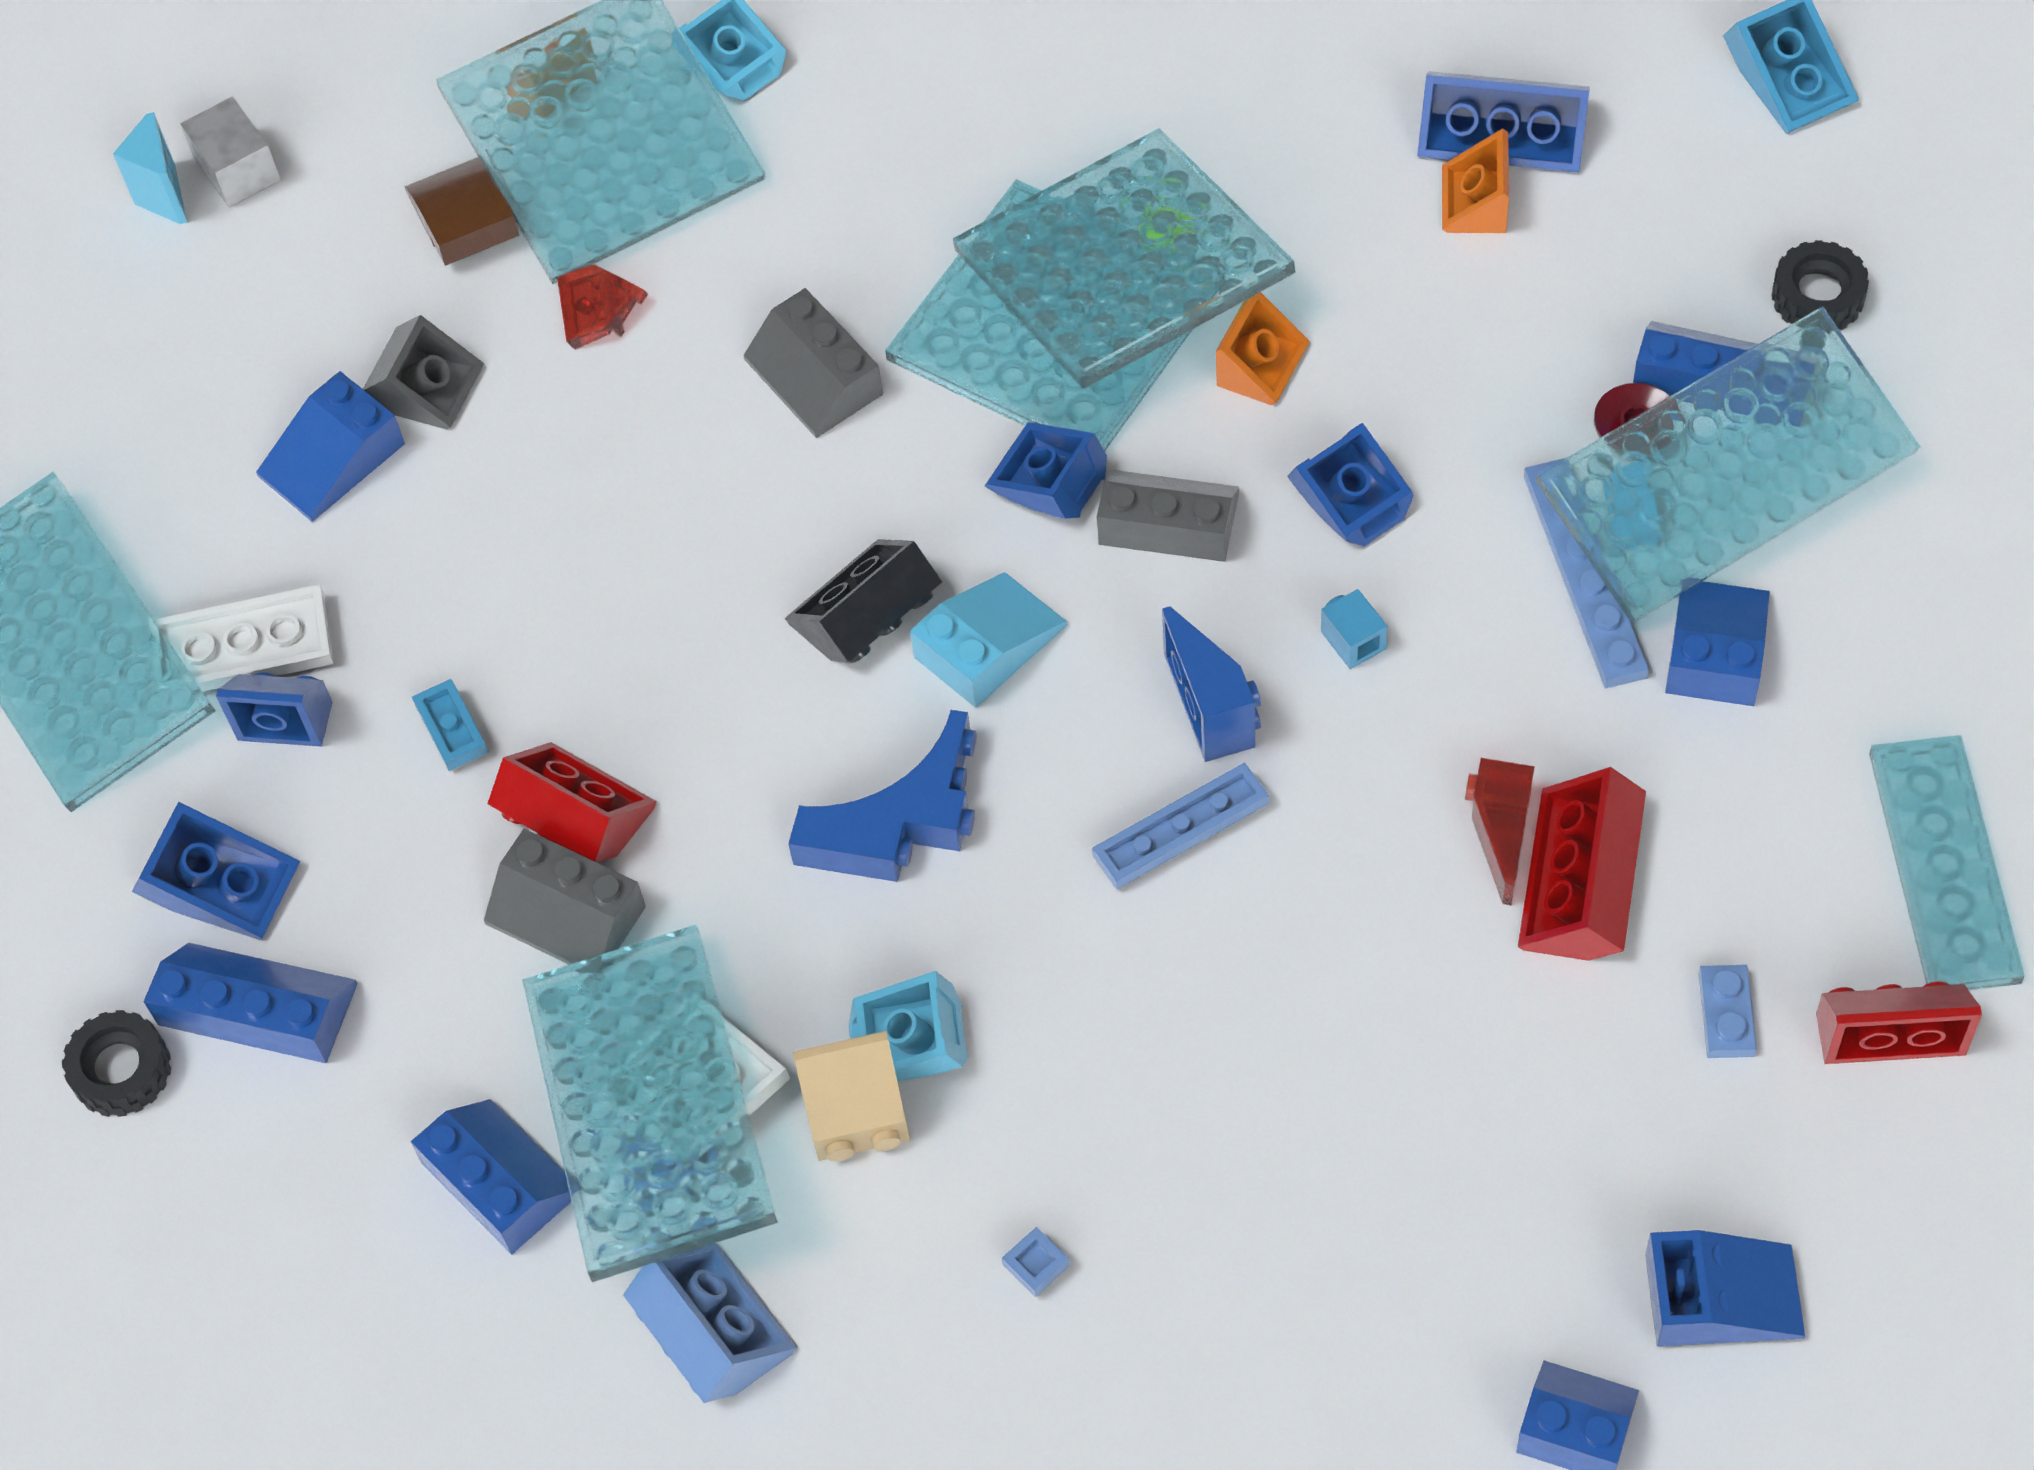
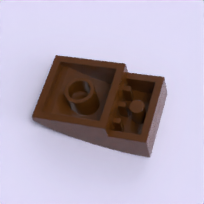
M479 157L404 186L433 246L436 247L445 266L520 236L514 214L494 178Z

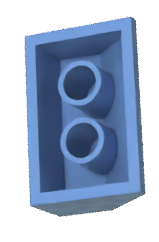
M716 1242L651 1255L623 1294L636 1312L637 1317L646 1325L661 1345L664 1353L673 1361L688 1381L691 1389L700 1397L703 1403L737 1395L791 1356L797 1349Z

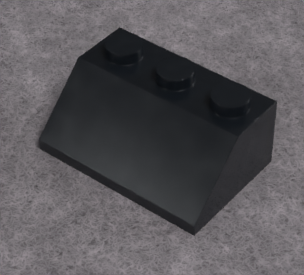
M877 539L785 617V620L830 661L854 663L870 652L871 647L869 645L880 635L886 636L895 631L902 624L901 617L909 610L920 608L929 602L933 597L932 591L942 583V580L915 541Z

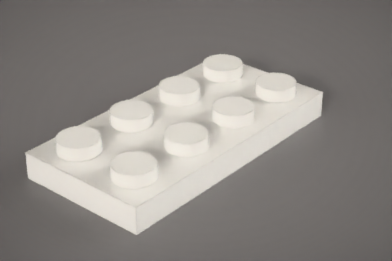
M320 584L151 620L158 687L163 700L218 689L238 674L255 675L256 673L264 672L279 676L334 664L324 592Z

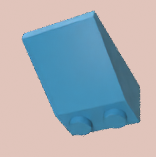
M1786 0L1736 22L1723 35L1740 73L1786 134L1859 101L1812 0Z

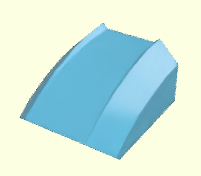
M744 0L719 1L689 24L685 23L675 30L671 41V46L709 84L726 96L744 101L781 75L786 56L785 48Z
M937 971L855 997L852 1000L849 1019L850 1039L886 1031L897 1081L926 1077L961 1068L969 1058L966 1050L961 1011L963 1006L953 984Z

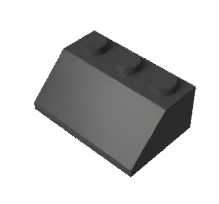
M806 288L770 311L743 355L744 360L815 438L883 395L879 365Z
M1114 470L1104 481L1096 516L1098 544L1225 562L1239 496V486Z
M523 828L499 864L484 923L599 979L646 906L637 881Z

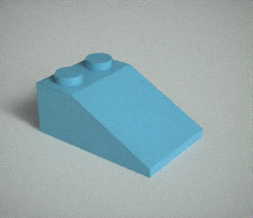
M1003 572L940 603L910 630L914 658L972 706L977 708L1067 626V622L1016 580Z

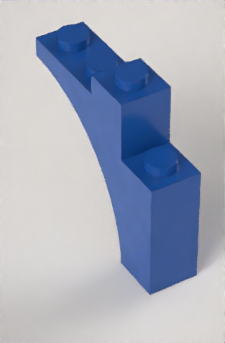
M950 710L946 725L931 751L913 770L891 786L870 796L843 804L829 806L799 805L788 843L793 865L898 882L901 867L909 866L913 844L960 852L964 835L971 836L975 819V810L969 809L967 793L964 791L967 769L963 768L966 756H973L977 737L976 730L970 729L968 712Z

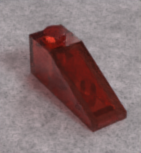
M1481 758L1478 774L1469 773L1465 800L1473 801L1472 821L1502 904L1512 906L1535 766Z

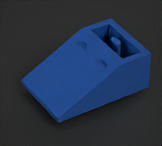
M1702 1230L1650 1233L1645 1258L1657 1346L1805 1339L1792 1244Z

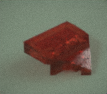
M597 265L587 266L557 277L566 342L576 350L609 335L612 331L617 336L622 337L625 332L623 327L624 321L636 303L642 305L648 293L644 289Z

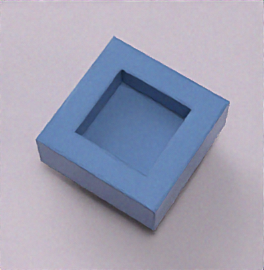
M1035 1227L1002 1257V1264L1036 1297L1070 1267V1260L1043 1232Z

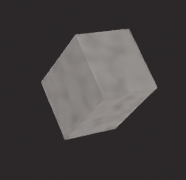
M233 96L180 123L195 161L228 208L281 181L268 144Z

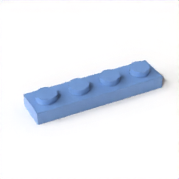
M1244 762L1092 848L1093 857L1117 890L1268 805L1269 794Z

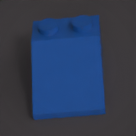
M339 371L307 398L256 473L262 481L313 522L405 445L395 415L344 373Z
M1682 578L1665 693L1754 707L1762 670L1770 591Z
M1171 606L1162 608L1164 656L1204 761L1208 762L1255 748V730L1261 728L1256 707L1261 706V700L1254 680L1247 682L1241 666Z
M178 801L132 892L172 912L261 940L300 861Z

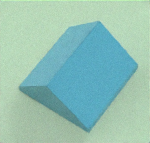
M148 113L113 153L135 205L178 224L186 223L187 218L175 162L155 113Z

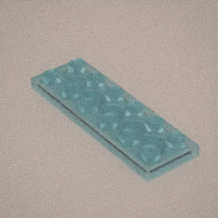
M1956 735L1871 745L1869 756L1926 984L1936 981L1947 982L1949 985L1965 984L1968 990L2022 984L2025 975L1962 736Z

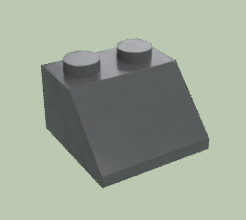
M419 315L395 328L363 390L395 416L447 430L453 425L484 363L422 315Z

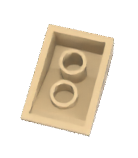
M886 1031L793 1052L818 1161L826 1159L830 1161H843L851 1158L857 1152L870 1149L887 1151L896 1148L901 1142L910 1141Z

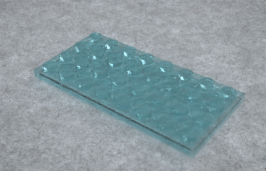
M1822 306L1538 474L1535 481L1631 624L1905 460L1916 453L1921 446Z
M53 471L0 508V706L63 805L70 812H73L216 710L71 494Z
M697 924L522 979L585 1265L592 1282L778 1223L704 944Z

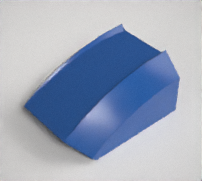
M1028 422L984 487L1010 501L1047 515L1064 519L1080 518L1081 510L1101 480H1105L1107 455L1095 433Z
M1363 422L1312 459L1308 458L1296 466L1287 476L1324 522L1345 541L1361 546H1366L1404 520L1414 497L1409 486Z

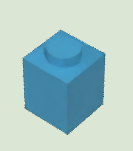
M1359 589L1346 596L1339 595L1334 597L1321 609V633L1349 669L1386 650L1388 626Z

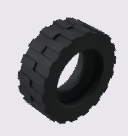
M1815 240V242H1803L1796 248H1790L1787 254L1780 258L1775 271L1771 296L1775 302L1774 308L1776 312L1782 315V319L1786 323L1789 322L1794 325V328L1800 331L1806 330L1812 334H1817V332L1829 334L1835 330L1840 329L1841 331L1847 328L1849 323H1854L1858 319L1859 312H1862L1869 280H1867L1868 270L1867 267L1864 268L1863 260L1853 254V250L1848 247L1839 246V243L1832 241L1828 243L1823 242V240ZM1823 274L1836 279L1840 283L1841 292L1833 300H1815L1801 293L1799 282L1805 275Z
M116 1010L113 1013H100L98 1017L85 1021L79 1030H75L71 1035L69 1044L65 1045L63 1051L65 1057L62 1059L65 1080L79 1101L93 1113L97 1111L101 1116L110 1117V1115H117L118 1117L127 1116L128 1113L134 1111L137 1113L143 1110V1107L148 1103L152 1104L158 1098L157 1095L161 1090L164 1091L167 1085V1077L171 1074L172 1068L169 1064V1060H171L170 1052L154 1025L148 1019L144 1020L140 1014L132 1012V1014L126 1013L124 1010ZM115 1044H127L135 1048L139 1055V1064L131 1077L120 1083H106L97 1077L95 1063L102 1051Z

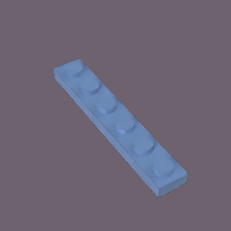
M1566 458L1525 467L1524 479L1604 688L1647 679L1648 666Z

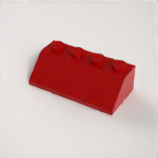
M1608 767L1542 788L1517 946L1523 951L1586 961L1624 951L1646 791L1614 768Z

